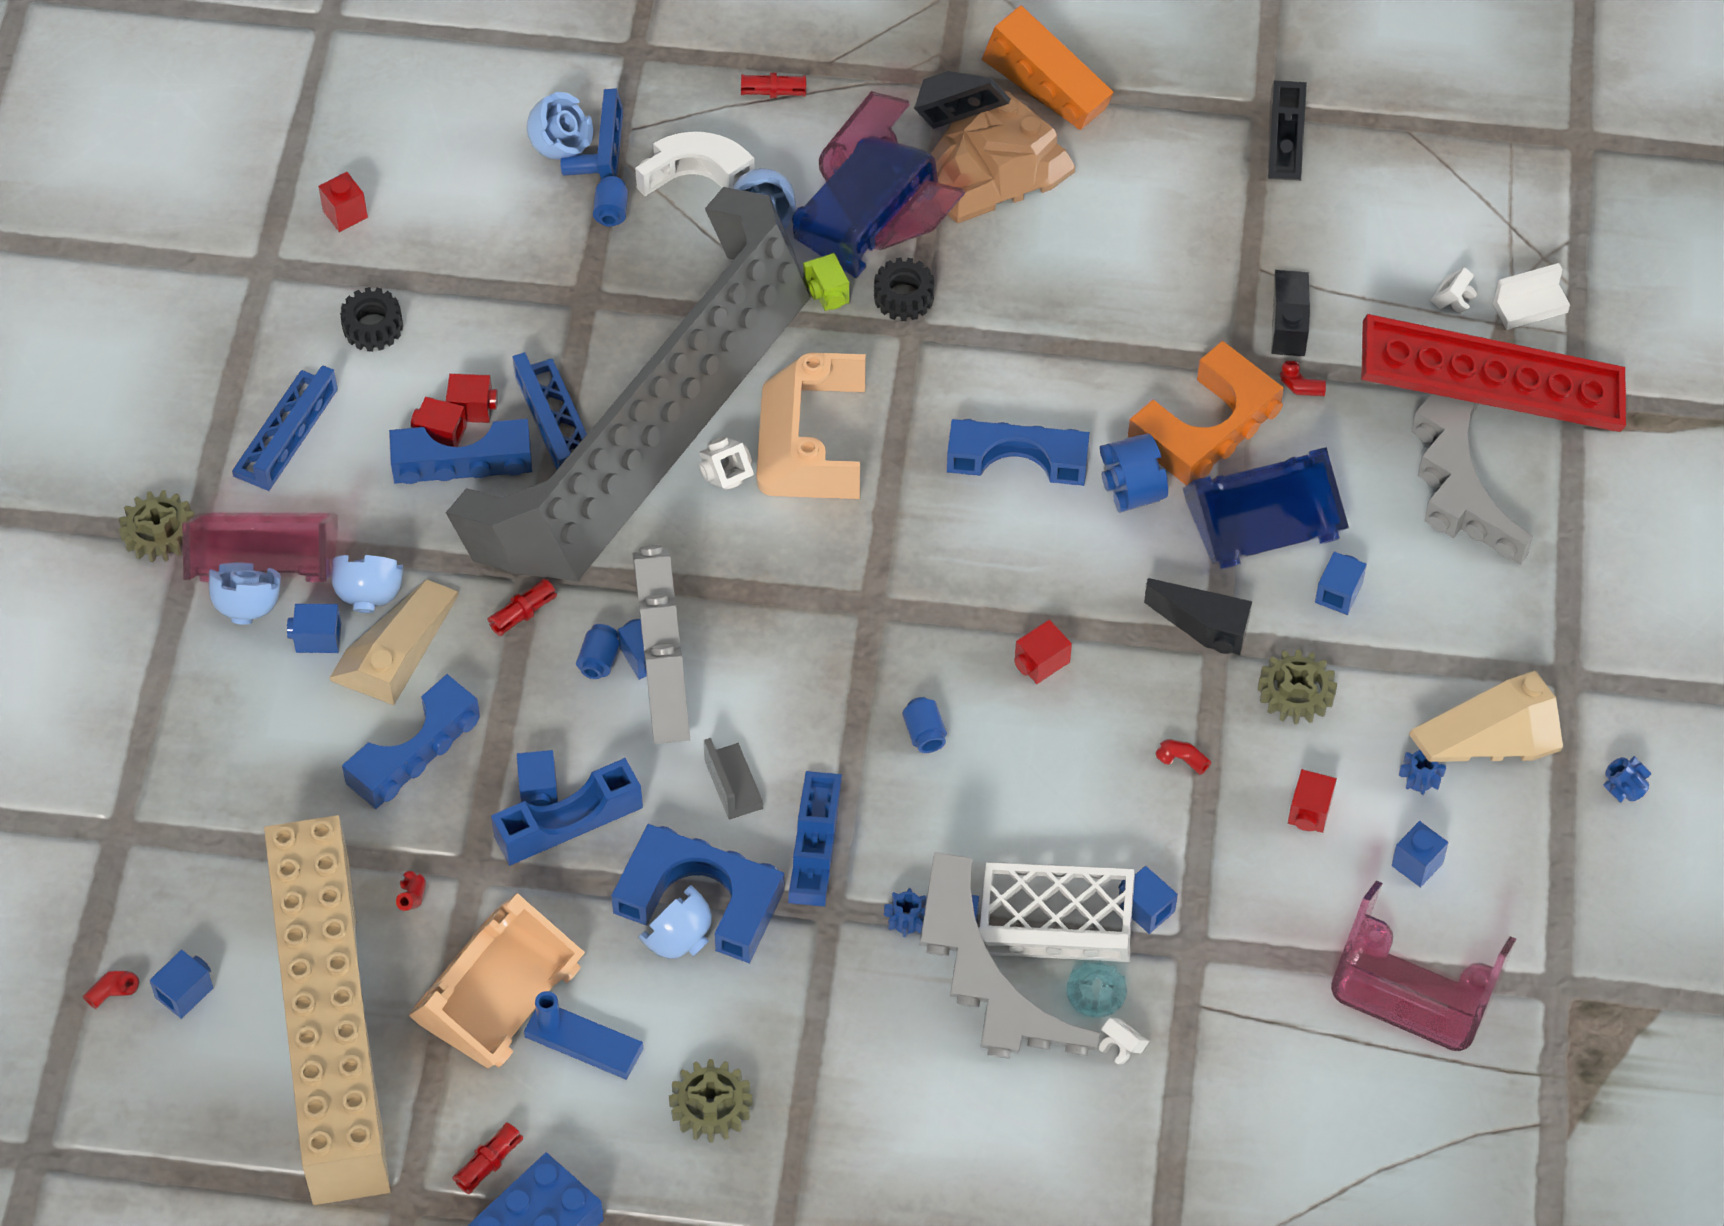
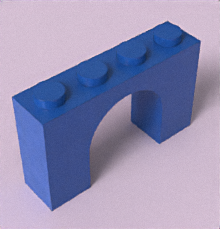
M647 824L611 895L613 914L647 926L663 893L675 881L688 876L712 878L720 882L731 895V900L714 933L715 951L750 964L785 891L784 872L779 871L778 868L771 864H759L745 859L738 852H726L712 847L702 839L694 838L692 840L681 836L669 827H656Z

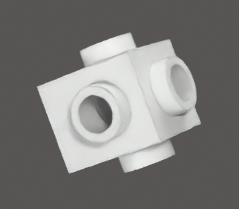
M724 436L708 443L709 448L699 452L702 462L699 463L700 471L707 482L710 481L713 485L724 489H731L741 485L744 479L754 475L750 465L752 463L751 455L742 442L728 439ZM725 458V462L722 465L720 460Z

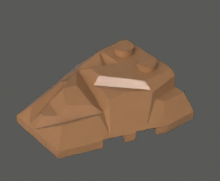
M1008 91L1004 92L1011 98L1009 104L953 122L912 180L914 188L956 223L994 211L995 204L1012 198L1013 203L1024 200L1025 193L1040 188L1042 193L1052 190L1075 173V166L1067 151L1057 144V133L1054 128Z

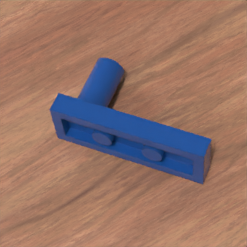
M617 88L604 89L598 153L561 158L560 166L563 176L599 173L601 179L607 176L617 177L623 120V106Z
M544 991L537 995L535 999L536 1010L524 1030L525 1038L625 1080L628 1079L644 1049L642 1041L560 1008L557 996L550 991Z

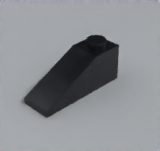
M946 71L923 79L914 109L935 129L1010 103L1011 98L992 78Z
M1274 80L1272 84L1269 115L1268 179L1301 181L1307 82Z
M1275 270L1271 354L1305 357L1310 317L1309 272Z
M1147 579L1144 599L1146 605L1204 647L1214 649L1223 654H1241L1250 619L1252 601L1156 579Z

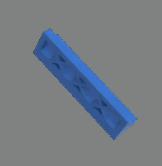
M525 352L514 355L512 359L516 381L556 470H558L569 457L572 449L579 445L578 438L582 441L587 433L553 358L531 365ZM549 371L552 379L548 386L539 384L536 375ZM549 397L563 401L564 404L559 412L550 409L547 402ZM560 423L575 428L571 438L562 435L559 429Z
M322 365L316 375L303 370L298 373L233 468V477L270 491L338 391L334 369ZM305 383L308 384L301 397H299L298 392ZM290 411L284 422H282L281 417L283 414ZM273 436V438L265 448L264 442L268 437ZM252 462H256L253 465L254 473L246 470L248 465Z

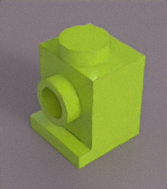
M835 253L803 263V279L806 287L809 288L814 300L819 299L824 311L835 310L849 303V281Z

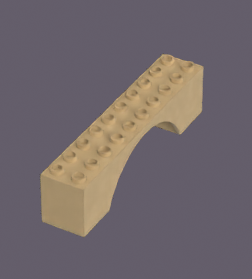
M339 815L264 826L302 1167L313 1206L391 1193L382 1121L363 1005L356 945L355 923L357 921L349 858Z

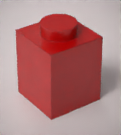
M347 171L318 186L322 210L338 232L368 218L364 192Z
M449 373L446 402L464 406L466 422L490 423L491 410H497L498 390L492 389L490 375Z
M425 397L420 409L416 408L413 412L411 428L424 427L429 436L436 442L450 447H458L467 428L465 408L461 405Z
M1049 619L1016 641L1015 665L1023 675H1029L1038 684L1070 663L1072 643Z
M1301 769L1287 824L1294 825L1303 831L1323 833L1337 778Z

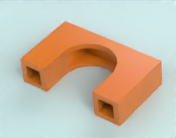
M1223 340L1199 360L1197 381L1229 406L1232 415L1226 421L1212 427L1191 426L1179 420L1155 400H1151L1129 420L1128 438L1149 433L1155 440L1161 454V458H1157L1158 463L1188 487L1198 478L1200 480L1204 479L1211 472L1213 465L1220 459L1225 460L1230 457L1242 440L1252 438L1260 425L1267 419H1274L1283 407L1281 402L1284 387Z

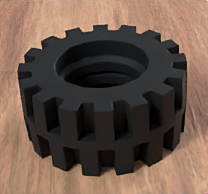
M902 257L896 258V263H893L891 260L887 261L885 267L881 266L878 269V274H875L874 299L877 308H880L884 316L889 313V318L893 320L896 317H901V321H906L907 317L915 320L918 319V314L924 316L927 313V308L930 309L934 300V277L931 275V270L928 266L924 268V263L921 261L913 263V258H907V261H902ZM906 284L913 286L917 290L911 294H898L891 289L897 285Z
M371 287L365 288L363 293L360 290L355 291L354 297L349 295L345 299L346 304L342 303L340 317L343 333L348 343L351 345L355 344L357 349L362 350L363 347H366L367 351L373 352V348L377 347L380 351L384 349L385 344L390 347L394 344V338L398 340L401 336L400 331H403L402 312L397 298H393L391 292L386 291L383 293L382 288L377 287L375 291H371ZM371 314L384 316L383 320L372 325L359 322L360 319Z

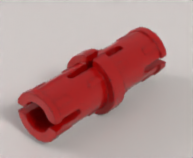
M770 72V75L741 74V95H770V98L775 99L777 95L806 97V75L777 76V72Z
M542 579L522 595L516 594L513 596L509 604L488 617L487 620L490 623L491 629L498 636H502L521 621L530 620L534 617V612L557 597L552 584L548 580Z
M506 1122L484 1146L480 1144L474 1150L475 1155L452 1177L453 1181L456 1182V1185L462 1191L470 1195L492 1171L496 1172L502 1166V1160L524 1140L523 1136L520 1135V1132L512 1124Z

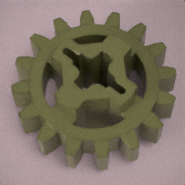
M162 490L159 497H154L153 493L149 491L147 492L146 500L135 497L136 506H125L126 516L119 517L121 526L119 532L121 540L125 543L126 550L128 552L134 550L138 559L147 554L150 562H154L159 555H162L164 561H168L169 553L171 552L178 556L182 555L180 546L190 547L192 545L190 536L197 534L195 527L197 522L189 502H181L180 496L177 493L171 498H167L166 490Z
M1297 649L1295 656L1292 657L1286 651H1282L1280 661L1272 656L1269 659V665L1262 667L1258 682V691H1261L1260 702H1269L1267 712L1271 714L1279 711L1280 721H1284L1287 716L1293 717L1294 724L1299 723L1300 717H1305L1309 723H1312L1314 713L1324 717L1326 708L1333 706L1337 690V683L1333 682L1334 670L1326 671L1327 661L1315 662V653L1313 652L1307 658L1302 657L1300 649ZM1275 680L1278 681V683H1277V687L1279 688L1278 691H1276V689H1275V687H1274V681H1275ZM1317 682L1320 685V694L1317 692L1318 686L1315 685Z
M713 1059L708 1060L707 1067L702 1068L696 1061L693 1063L694 1072L690 1074L682 1069L680 1071L682 1082H672V1093L674 1094L669 1095V1106L673 1108L671 1110L673 1121L681 1120L680 1131L682 1133L690 1128L693 1129L694 1140H698L701 1134H707L709 1143H712L715 1134L718 1133L727 1140L729 1139L728 1129L732 1128L740 1132L742 1130L740 1119L749 1120L750 1109L748 1107L753 1106L752 1094H749V1080L741 1081L742 1072L739 1068L730 1073L729 1064L726 1061L722 1063L720 1068L715 1067ZM708 1099H714V1102L709 1103Z

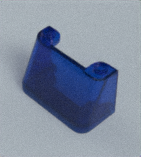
M871 135L867 138H862L857 143L850 157L809 202L795 211L792 217L794 239L822 257L835 253L842 269L857 278L867 267L866 263L862 261L863 254L867 249L872 251L876 247L875 237L911 197L918 200L921 194L929 198L939 187L935 157L924 150Z
M1327 447L1309 451V456L1292 457L1283 462L1227 476H1216L1212 480L1211 476L1193 480L1183 488L1187 506L1212 565L1219 564L1221 570L1240 565V558L1319 539L1320 544L1340 539L1339 533L1348 529L1349 526Z

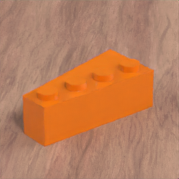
M1022 5L994 27L981 59L1079 130L1083 129L1107 108L1114 93Z

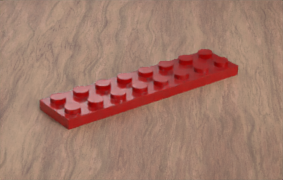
M1367 314L1363 319L1361 380L1621 432L1626 427L1625 367L1371 314Z

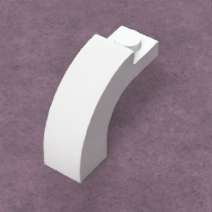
M684 132L667 136L653 143L654 156L645 159L635 168L637 189L644 196H647L670 180L688 174L708 177L721 188H733L742 175L755 169L754 157L733 140L707 132Z

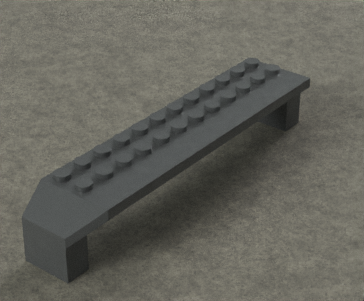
M723 187L706 206L705 211L727 258L733 259L732 263L548 481L503 498L466 488L445 512L474 562L520 575L578 581L808 302L810 296L793 247L770 196Z

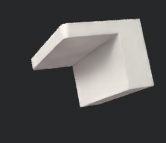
M1559 263L1498 281L1493 306L1506 330L1568 313L1570 304L1559 285L1563 270Z

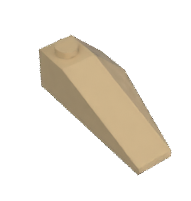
M426 579L345 650L330 676V681L395 705L457 599L458 591Z
M1536 671L1508 679L1417 726L1409 733L1429 762L1469 761L1471 757H1490L1491 761H1502L1504 757L1520 756L1522 761H1533L1560 752L1563 748L1556 697Z

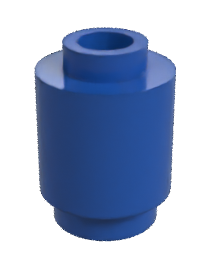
M607 176L602 178L595 188L593 217L604 226H616L626 219L628 189L622 179L615 176Z
M595 624L585 634L576 660V666L587 678L600 679L601 677L608 676L611 672L620 646L618 632L611 626Z
M925 697L911 700L903 710L902 715L913 746L917 747L921 753H932L941 749L946 744L945 737L947 732L937 703Z

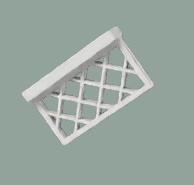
M986 862L980 927H978L986 949L990 955L1130 962V934L1135 871L1134 869ZM993 874H1008L1017 883L1001 895L992 886ZM1036 876H1046L1054 885L1038 897L1027 884ZM1073 878H1084L1091 887L1075 899L1064 885ZM1111 879L1126 880L1125 891L1114 900L1101 888ZM1020 889H1023L1033 899V902L1018 914L1007 900ZM1060 890L1071 903L1055 915L1044 902ZM1097 892L1108 905L1092 917L1081 904ZM992 895L996 898L993 903H991ZM1123 902H1124V911L1119 907V905H1120L1121 903H1123ZM1001 905L1014 917L1004 926L989 925L990 914ZM1040 907L1051 920L1041 928H1032L1024 918ZM1075 909L1088 920L1078 930L1068 929L1061 922ZM1114 910L1123 920L1122 932L1106 931L1098 922ZM1057 925L1060 929H1053V927Z

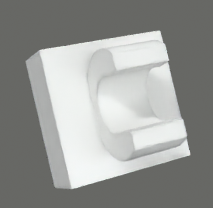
M1465 267L1444 278L1430 301L1439 309L1451 304L1452 308L1458 313L1467 310L1470 306L1463 300V297L1469 301L1477 296L1475 289L1468 285L1474 275Z
M1110 1017L1101 1029L1110 1037L1102 1040L1099 1050L1107 1053L1113 1044H1117L1120 1048V1053L1114 1062L1122 1065L1128 1061L1131 1052L1141 1054L1150 1041L1121 1019Z

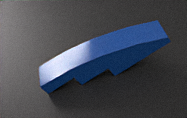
M805 772L788 903L824 907L826 905L842 774Z

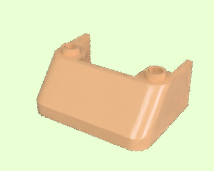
M807 353L764 383L762 387L756 473L757 486L762 493L769 496L860 499V462L825 460V446L820 440L813 437L798 436L801 390L865 392L866 354Z

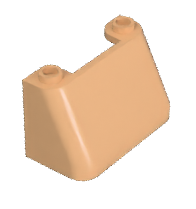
M517 893L497 907L418 1001L408 1016L418 1025L487 1069L494 1065L499 1068L513 1053V1050L509 1047L513 1041L511 1038L536 1008L535 999L537 995L544 991H550L561 980L568 983L580 970L581 966L577 962L585 952Z

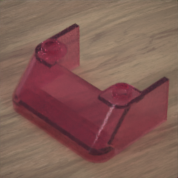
M873 91L868 94L823 149L818 164L822 176L862 243L867 248L884 250L932 232L964 196L965 192L963 188L926 180L913 197L908 200L887 164L896 154L898 147L897 137L891 127L910 106V103L906 99Z
M199 513L182 523L183 580H191L199 576L201 582H209L210 569L218 572L220 564L237 562L254 564V571L267 573V569L272 568L279 573H298V575L305 576L306 582H326L331 577L332 559L336 556L338 514Z
M1376 880L1362 899L1332 979L1331 990L1333 996L1337 1001L1348 1007L1449 1050L1462 1051L1467 1049L1478 1033L1517 939L1509 936L1497 957L1494 967L1484 963H1473L1464 969L1459 982L1450 980L1389 954L1393 943V932L1387 923L1371 916L1383 884Z

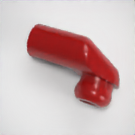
M1286 361L1282 364V371L1279 373L1280 379L1294 394L1325 397L1326 380L1306 379L1299 373L1300 365L1296 361Z
M1166 739L1160 743L1161 747L1155 752L1156 758L1162 763L1170 765L1176 757L1186 762L1199 775L1203 774L1211 765V761L1189 742Z
M407 871L403 875L405 877L404 880L400 881V887L407 890V892L400 893L396 897V906L402 911L420 907L426 887V880L422 874L416 875L413 871Z
M109 971L83 995V999L92 1008L97 1009L109 996H128L135 993L139 987V978L130 971Z

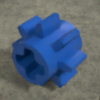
M1420 749L1414 754L1406 752L1404 764L1400 765L1399 770L1400 777H1407L1406 789L1411 788L1420 792L1421 795H1424L1425 791L1431 787L1438 790L1441 777L1445 774L1446 765L1438 764V762H1429Z
M1635 756L1630 760L1625 757L1618 758L1610 763L1606 769L1605 775L1609 780L1603 786L1620 803L1625 798L1628 801H1636L1642 798L1649 789V782L1646 778L1651 775V772Z
M908 888L907 892L900 894L893 892L892 904L884 905V916L890 918L888 920V929L894 930L896 928L897 931L902 933L903 937L915 931L921 934L926 896L919 897L912 892L911 888Z

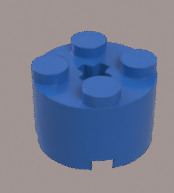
M1149 433L1100 446V455L1107 469L1101 473L1102 481L1107 492L1113 490L1114 503L1119 513L1156 503L1168 497L1165 468L1160 470L1157 458H1161V454L1155 440Z

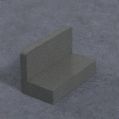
M711 738L703 740L705 763L728 819L730 820L763 809V800L739 743L716 750Z

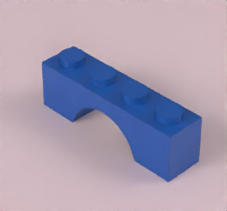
M528 419L493 421L490 430L482 439L462 447H450L436 442L429 436L424 427L389 430L390 459L394 484H414L434 480L450 481L452 479L470 477L485 478L487 476L506 474L515 476L533 472Z
M952 419L947 451V473L981 476L985 469L996 460L1014 456L1027 458L1037 463L1047 474L1050 483L1084 486L1090 432L1078 431L1076 429L1044 428L1037 425L1020 426L1005 422L989 423L972 419Z
M448 674L421 696L426 719L422 729L415 737L395 746H379L368 742L342 765L346 785L373 808L377 809L384 802L391 801L405 783L411 778L414 779L420 776L430 761L437 755L440 756L446 753L455 739L463 732L471 731L480 718L478 699Z
M623 758L593 771L587 782L577 792L562 801L546 806H533L523 801L491 815L494 838L508 865L511 866L642 809L641 785L626 758Z

